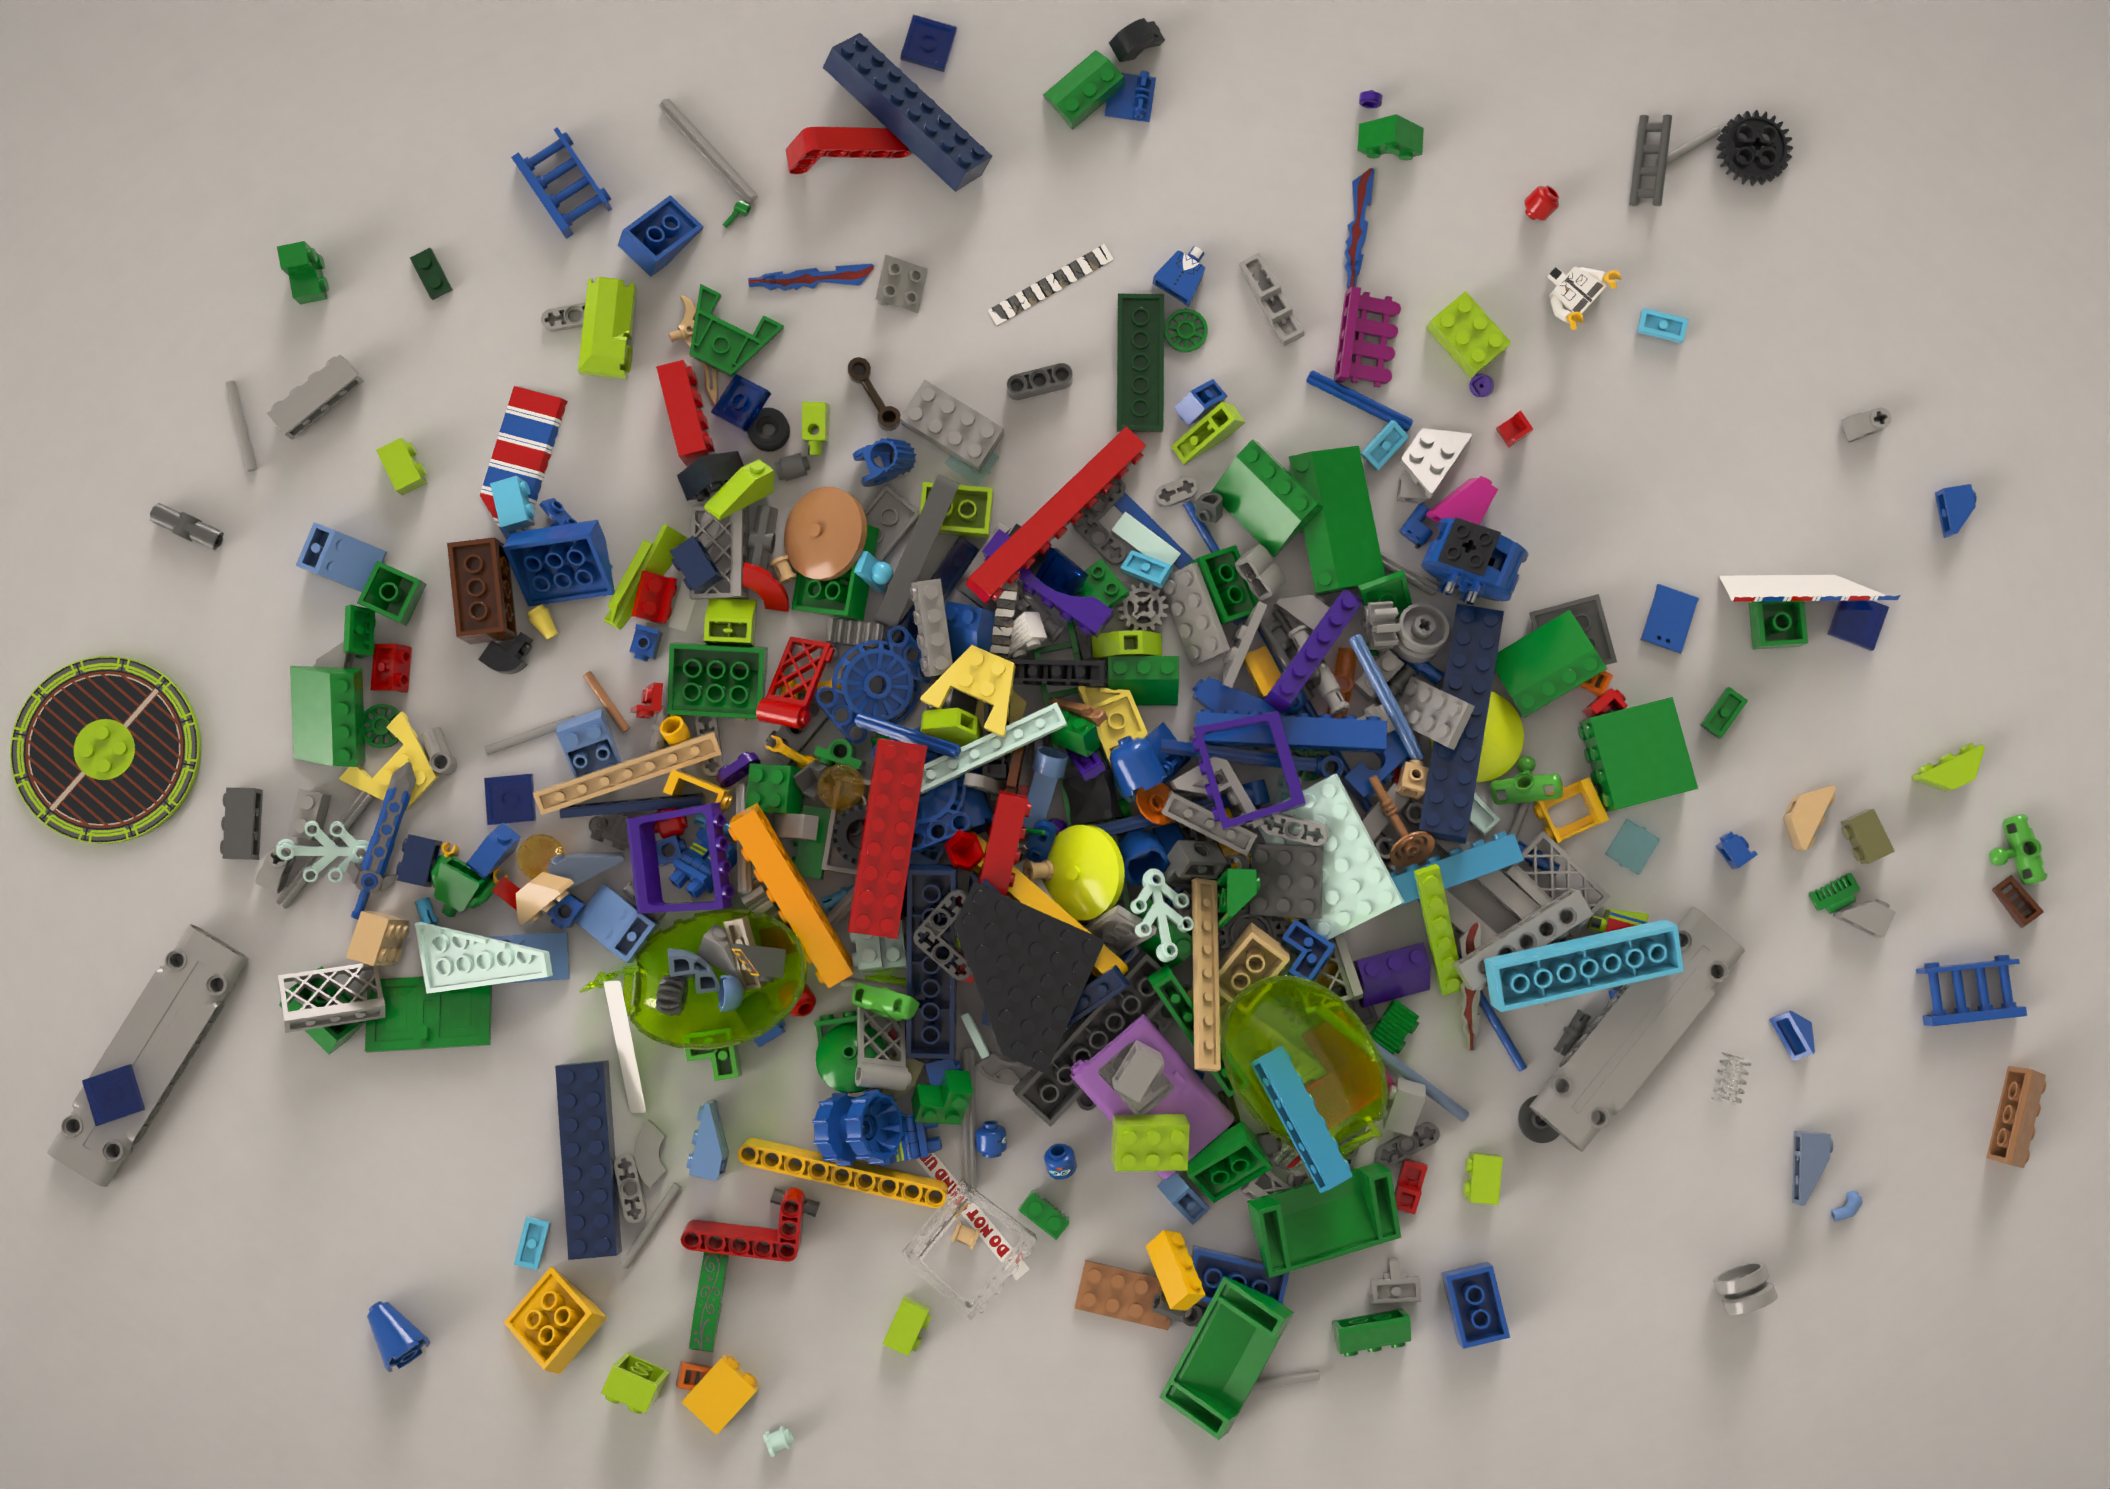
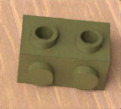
M1874 809L1864 810L1840 821L1843 826L1841 828L1842 833L1853 847L1852 854L1861 864L1872 863L1895 852Z

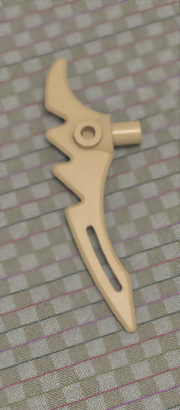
M681 295L680 299L685 307V315L682 322L678 325L679 330L669 333L671 342L683 339L691 347L696 307L688 297ZM702 363L705 373V388L713 405H717V370L711 367L713 389L711 390L708 365Z

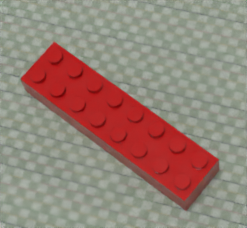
M877 738L847 928L848 932L893 939L898 937L927 746Z

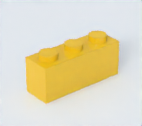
M1163 1230L1146 1245V1249L1169 1308L1187 1311L1205 1296V1292L1181 1233Z

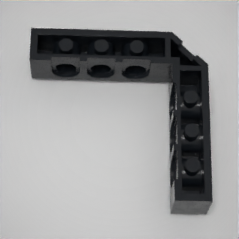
M1008 659V661L1015 664L1013 685L1105 687V661ZM985 702L984 725L994 707ZM1010 702L1006 726L1010 724ZM983 727V737L992 733ZM1009 753L983 765L982 775L992 779H1008Z

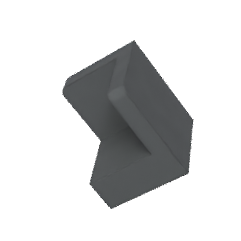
M815 760L793 776L801 794L813 801L836 785L827 766Z

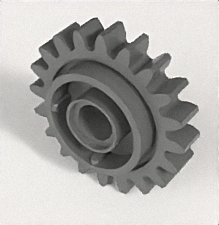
M1247 903L1244 909H1241L1220 930L1224 935L1219 936L1218 940L1225 942L1220 947V950L1229 949L1251 922L1277 942L1282 943V939L1277 938L1276 935L1281 934L1283 930L1275 928L1280 923V920L1272 921L1273 916L1250 915V907Z

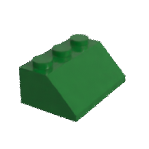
M1095 50L1045 92L1043 96L1073 130L1125 86L1124 76L1107 57Z
M1236 545L1201 556L1186 564L1187 566L1198 562L1221 626L1249 616L1258 603V598L1250 590L1248 582L1241 577L1236 569L1235 562L1241 557Z
M1108 656L1107 688L1111 690H1130L1136 706H1178L1179 656Z
M1228 868L1217 880L1218 932L1259 892L1260 877H1257L1256 870Z
M1152 894L1146 901L1147 909L1140 914H1135L1141 919H1144L1153 904ZM1137 902L1136 906L1141 910V905ZM1167 918L1171 942L1177 946L1178 954L1174 960L1162 962L1156 955V949L1161 944L1157 919H1155L1152 924L1157 927L1155 935L1138 946L1161 967L1167 964L1171 969L1184 962L1193 953L1192 930L1181 932L1177 925ZM1167 947V952L1171 955V951Z
M318 977L313 978L309 984L319 989L325 981ZM297 983L288 990L294 992L300 984ZM329 984L323 992L333 997L339 989ZM304 988L298 996L308 1001L314 992ZM343 992L337 1000L344 1004L349 1003L353 997ZM318 996L312 1004L316 1007H324L329 1001ZM293 1000L287 1006L288 1012L300 1010L303 1005ZM366 1021L304 1031L330 1055L346 1043Z
M1241 1121L1221 1133L1188 1161V1171L1186 1172L1187 1176L1215 1203L1273 1169V1165L1257 1136Z
M1402 1308L1332 1321L1337 1351L1340 1354H1344L1345 1357L1355 1356L1358 1354V1351L1366 1349L1368 1352H1377L1382 1350V1346L1391 1345V1348H1399L1405 1346V1342L1411 1341L1410 1316Z

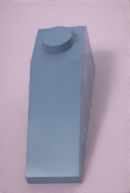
M622 852L568 853L564 856L560 853L549 859L550 863L547 864V870L549 874L571 879L574 884L568 888L570 889L625 861V856Z
M1794 1131L1792 1203L1800 1206L1806 1205L1830 1160V1153L1833 1152L1831 1134Z

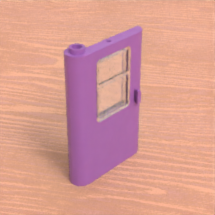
M1145 1014L1140 1016L1089 1061L1079 1060L1071 1067L1070 1077L1112 1123L1113 1115L1185 1114L1190 1124L1188 1161L1226 1130L1234 1121V1115ZM1136 1040L1160 1052L1164 1060L1163 1071L1159 1076H1155L1151 1082L1150 1092L1147 1096H1143L1140 1102L1115 1090L1112 1084L1113 1076ZM1176 1171L1156 1172L1162 1179H1166Z

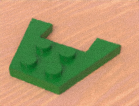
M700 284L690 357L733 377L784 329V325L766 316H762L752 335L712 315L721 299V294Z

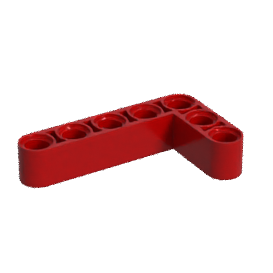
M807 127L796 136L785 150L790 174L808 172L821 157L904 158L911 154L910 149L889 129L861 127Z
M790 1188L785 1192L780 1205L778 1229L691 1220L686 1224L682 1233L681 1244L684 1248L692 1251L790 1262L797 1257L801 1244L805 1195L798 1188ZM788 1201H795L797 1205H792ZM786 1223H793L795 1226L791 1227ZM689 1233H694L698 1237H693ZM713 1236H718L722 1240L715 1239ZM737 1239H743L745 1242H739ZM761 1242H767L769 1245H763ZM785 1245H791L793 1248H787Z

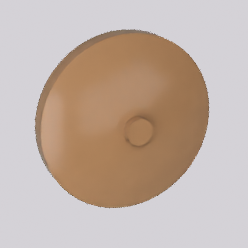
M835 487L817 488L804 495L790 512L784 532L786 555H788V560L794 569L805 577L819 581L836 579L849 571L859 559L866 542L867 521L864 510L853 495Z

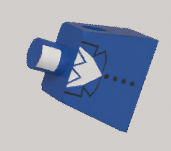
M1196 246L1192 247L1188 255L1178 250L1154 275L1152 284L1189 307L1205 272V267L1199 263L1204 256V252Z

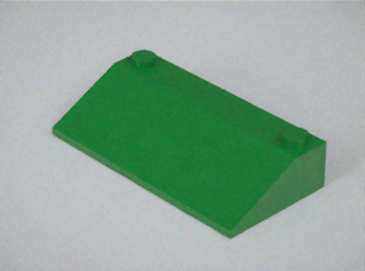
M1359 446L1311 451L1289 456L1292 476L1323 506L1303 528L1316 594L1322 596L1341 592L1344 588L1347 590L1359 588V585L1384 577L1385 571Z
M1376 1162L1350 1170L1353 1177L1322 1193L1319 1192L1314 1181L1248 1200L1250 1221L1267 1276L1269 1278L1401 1238L1391 1171L1384 1165Z
M1226 1276L1223 1277L1159 1398L1217 1440H1220L1232 1428L1294 1312L1272 1297Z

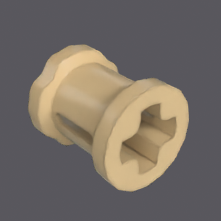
M788 555L778 557L769 563V566L774 569L777 575L778 583L782 585L797 578L796 573H793L789 565Z
M1043 860L1039 863H1034L1033 861L1024 862L1023 874L1029 880L1043 879L1044 881H1050L1052 879L1054 868L1050 860Z
M958 1221L950 1241L954 1242L956 1240L968 1245L969 1249L973 1250L981 1230L978 1228L974 1230L962 1225V1222Z

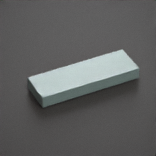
M1127 512L1122 515L1111 530L1141 554L1173 565L1181 555L1179 551Z

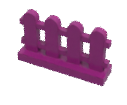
M1352 286L1345 292L1334 381L1343 383L1351 378V383H1358L1359 379L1374 382L1373 387L1379 388L1381 384H1386L1392 379L1391 371L1384 369L1383 365L1384 361L1388 362L1395 357L1394 349L1386 346L1387 339H1393L1398 334V328L1394 324H1389V319L1400 313L1401 306L1399 303L1392 301L1391 296H1386L1385 300L1369 297L1370 292L1364 291L1360 295L1361 288ZM1367 312L1383 315L1382 322L1366 319ZM1364 335L1379 337V344L1363 342ZM1352 355H1354V362H1353V363L1351 362V360H1352ZM1361 357L1377 360L1376 367L1361 364Z

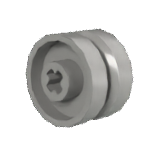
M1416 603L1408 606L1403 610L1395 623H1400V632H1396L1399 642L1398 645H1393V650L1400 658L1410 663L1420 664L1429 662L1437 655L1449 635V623L1445 615L1438 608L1430 604Z
M1753 1262L1740 1265L1714 1278L1718 1293L1725 1295L1722 1303L1727 1314L1739 1315L1756 1311L1777 1299L1778 1295L1774 1285L1766 1282L1769 1278V1273L1764 1263Z

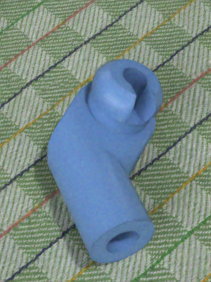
M1850 1191L1846 1194L1848 1202L1845 1206L1831 1210V1216L1835 1222L1856 1215L1863 1203L1862 1197L1859 1196L1857 1191Z

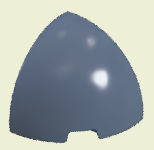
M667 949L670 977L694 978L696 994L721 991L714 970L703 958L687 950Z

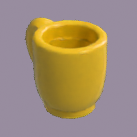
M670 714V717L663 720L659 727L661 735L670 746L691 739L690 731L685 724L683 715Z

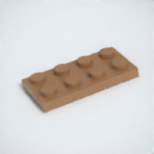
M1085 1260L1075 1309L1164 1330L1169 1329L1171 1320L1169 1317L1152 1311L1154 1296L1159 1291L1163 1292L1157 1276Z

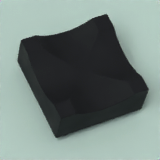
M1104 770L1097 777L1087 781L1082 776L1062 780L1070 805L1071 826L1084 825L1121 816L1112 770Z

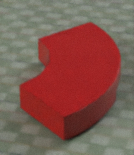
M744 562L742 586L752 589L759 594L764 601L765 609L788 612L790 604L784 586L779 584L769 571L757 565Z

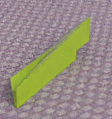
M663 523L653 544L643 540L618 584L614 595L609 600L608 607L610 610L604 618V622L618 629L624 627L632 615L642 571L664 576L673 564L671 561L673 556L670 551L686 541L687 537Z

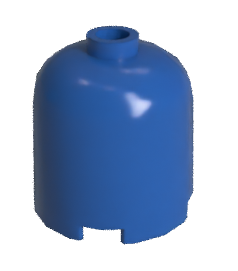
M1126 736L1118 740L1119 745L1110 754V764L1123 796L1134 795L1133 790L1143 787L1144 791L1164 781L1163 778L1167 777L1153 746L1144 738L1132 739L1131 736Z
M959 787V793L957 798V801L959 802L962 797L963 787ZM967 787V796L960 812L966 813L971 819L972 826L969 832L973 831L976 834L985 832L984 827L986 825H991L994 814L985 792ZM958 817L954 821V827L959 830L967 825V820L964 817Z
M1137 829L1131 831L1119 843V850L1124 862L1125 878L1133 886L1134 884L1143 886L1142 878L1147 870L1158 869L1164 874L1170 865L1167 853L1160 839L1149 830Z

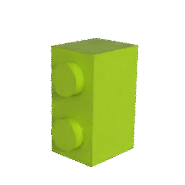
M399 438L376 450L395 490L403 496L427 484L424 477L427 475V472L421 462L417 463L414 457L417 455V452L411 442L408 443L404 439Z
M1470 1152L1469 1157H1466L1465 1172H1468V1178L1463 1183V1196H1466L1467 1201L1499 1205L1502 1156Z
M904 1296L886 1334L883 1345L908 1357L911 1350L916 1352L922 1339L918 1337L921 1328L926 1330L932 1317L928 1315L930 1308Z

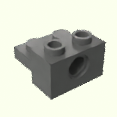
M1178 840L1167 855L1171 864L1163 874L1165 884L1169 887L1192 888V880L1195 878L1216 879L1227 864V861L1216 842Z

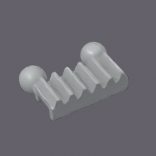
M828 619L825 642L831 643L835 650L831 663H834L839 656L835 644L855 646L868 640H882L885 626L860 621L854 622L852 620ZM869 644L862 647L877 648V644Z

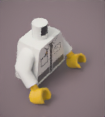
M1555 267L1547 276L1556 285L1549 295L1554 316L1566 323H1570V328L1576 330V322L1584 323L1582 313L1606 288L1605 284L1608 282L1612 289L1617 287L1616 282L1613 280H1621L1620 273L1617 270L1604 272L1574 267L1565 275L1559 268Z

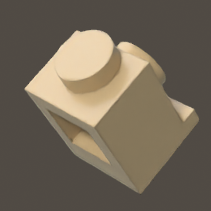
M1410 760V762L1406 761L1400 771L1396 790L1397 794L1419 800L1425 793L1429 768L1423 766L1424 763L1422 761Z

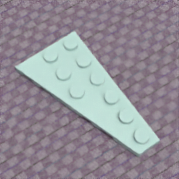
M423 922L415 923L427 994L553 976L549 951Z

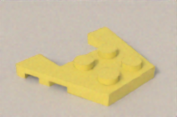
M971 645L921 696L920 700L937 709H942L953 688L988 703L994 707L984 728L1004 738L1007 730L1006 723L1009 716L1010 695H1012L1015 664Z
M400 712L386 727L403 743V746L373 778L360 766L349 767L339 779L380 800H384L392 774L404 764L410 762L416 783L405 810L407 811L435 782L439 775L430 767V758L420 745L415 730H412L408 722L407 715L404 712Z

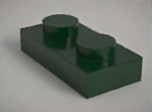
M431 248L410 257L432 300L453 290Z

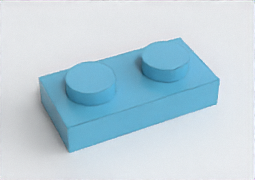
M1643 308L1636 333L1682 343L1689 319Z
M1391 420L1361 452V455L1374 470H1379L1404 444L1409 436L1396 421Z
M1134 550L1130 551L1120 568L1123 574L1159 588L1164 586L1173 571L1172 565Z
M530 1216L526 1217L514 1265L534 1270L540 1268L551 1225L550 1221Z

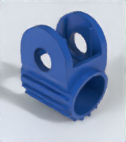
M881 438L879 441H875L873 445H867L853 453L854 460H865L870 473L862 477V485L864 487L880 485L897 478L900 474L904 475L906 472H910L914 468V462H916L915 456L917 454H914L913 451L915 448H912L910 443L902 440ZM895 451V458H894V461H893V460H892V456H893V452ZM880 456L884 468L877 466L874 458Z

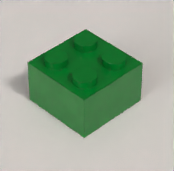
M1756 601L1748 604L1752 650L1800 647L1808 644L1804 601Z
M750 763L745 809L758 803L766 814H801L802 794L793 776L803 768Z

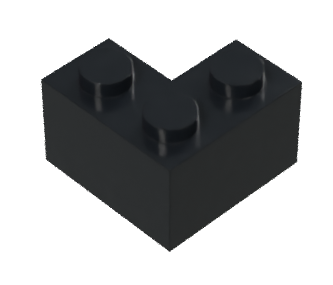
M738 451L700 457L677 475L686 500L697 499L698 502L709 499L711 497L710 494L719 491L740 468L744 467Z

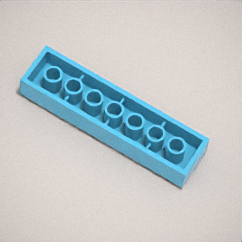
M1666 919L1484 959L1491 1006L1500 1012L1684 972L1678 925Z

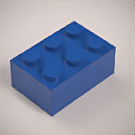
M1483 1262L1441 1272L1457 1342L1463 1349L1510 1338L1493 1265Z

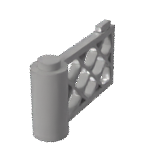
M857 1006L858 1065L855 1072L856 1086L905 1091L906 1087L910 1086L912 1075L906 1067V1019L897 1023L891 1017H884L889 1024L882 1029L874 1020L878 1014L875 1013L870 1016L864 1008ZM868 1023L878 1032L872 1038L864 1031V1026ZM891 1025L898 1032V1038L895 1041L885 1032ZM880 1035L889 1044L883 1051L874 1042ZM870 1045L878 1056L875 1058H865L864 1049ZM890 1048H893L899 1055V1061H892L885 1053Z

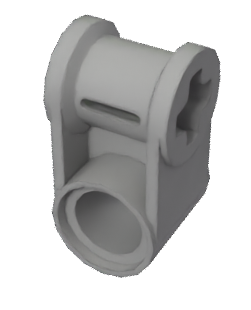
M1876 408L1842 419L1841 423L1848 442H1853L1881 431L1890 424L1891 414L1885 408Z
M273 847L267 853L266 859L256 876L255 883L280 893L287 882L296 856L290 860L281 861L276 854V847ZM283 848L281 852L283 854H289L291 850L289 848Z

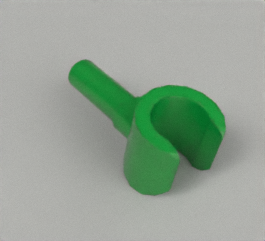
M737 201L734 211L722 225L727 229L739 214L746 217L751 210V206L744 201Z

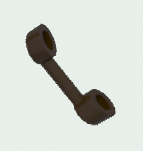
M861 357L853 358L848 364L849 378L855 383L862 384L879 412V427L885 431L895 430L900 425L901 415L899 410L893 406H885L869 380L871 376L869 362Z

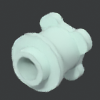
M780 1426L779 1430L772 1433L767 1431L763 1435L771 1457L776 1456L775 1454L785 1448L791 1449V1443L794 1442L790 1429H785L784 1426Z

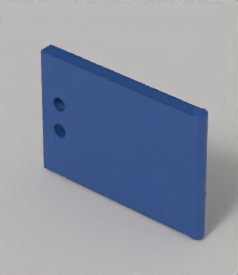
M1657 584L1640 640L1681 654L1699 598Z

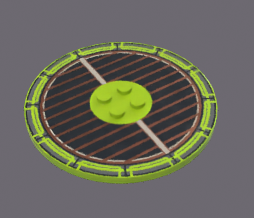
M100 656L76 661L47 677L34 689L21 708L14 725L10 744V761L14 782L20 796L30 811L42 823L63 836L97 844H113L136 839L165 823L181 807L192 790L201 760V734L198 720L193 707L182 690L159 670L136 660L114 656Z

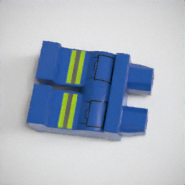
M702 827L696 832L697 839L688 850H685L679 859L676 858L672 863L676 870L669 877L671 883L679 889L689 881L690 883L685 889L687 893L696 899L704 891L711 894L714 890L707 830ZM729 843L726 850V858L731 863L732 869L737 864V850L734 845Z
M913 1113L901 1115L904 1136H902L897 1149L898 1154L886 1159L885 1163L881 1164V1166L929 1157L930 1153L941 1150L940 1136L928 1138L927 1129L937 1128L938 1123L914 1122Z

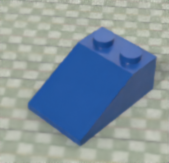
M670 195L624 228L618 246L652 277L667 266L703 229V226Z
M947 601L945 613L952 663L971 645L990 652L995 612Z

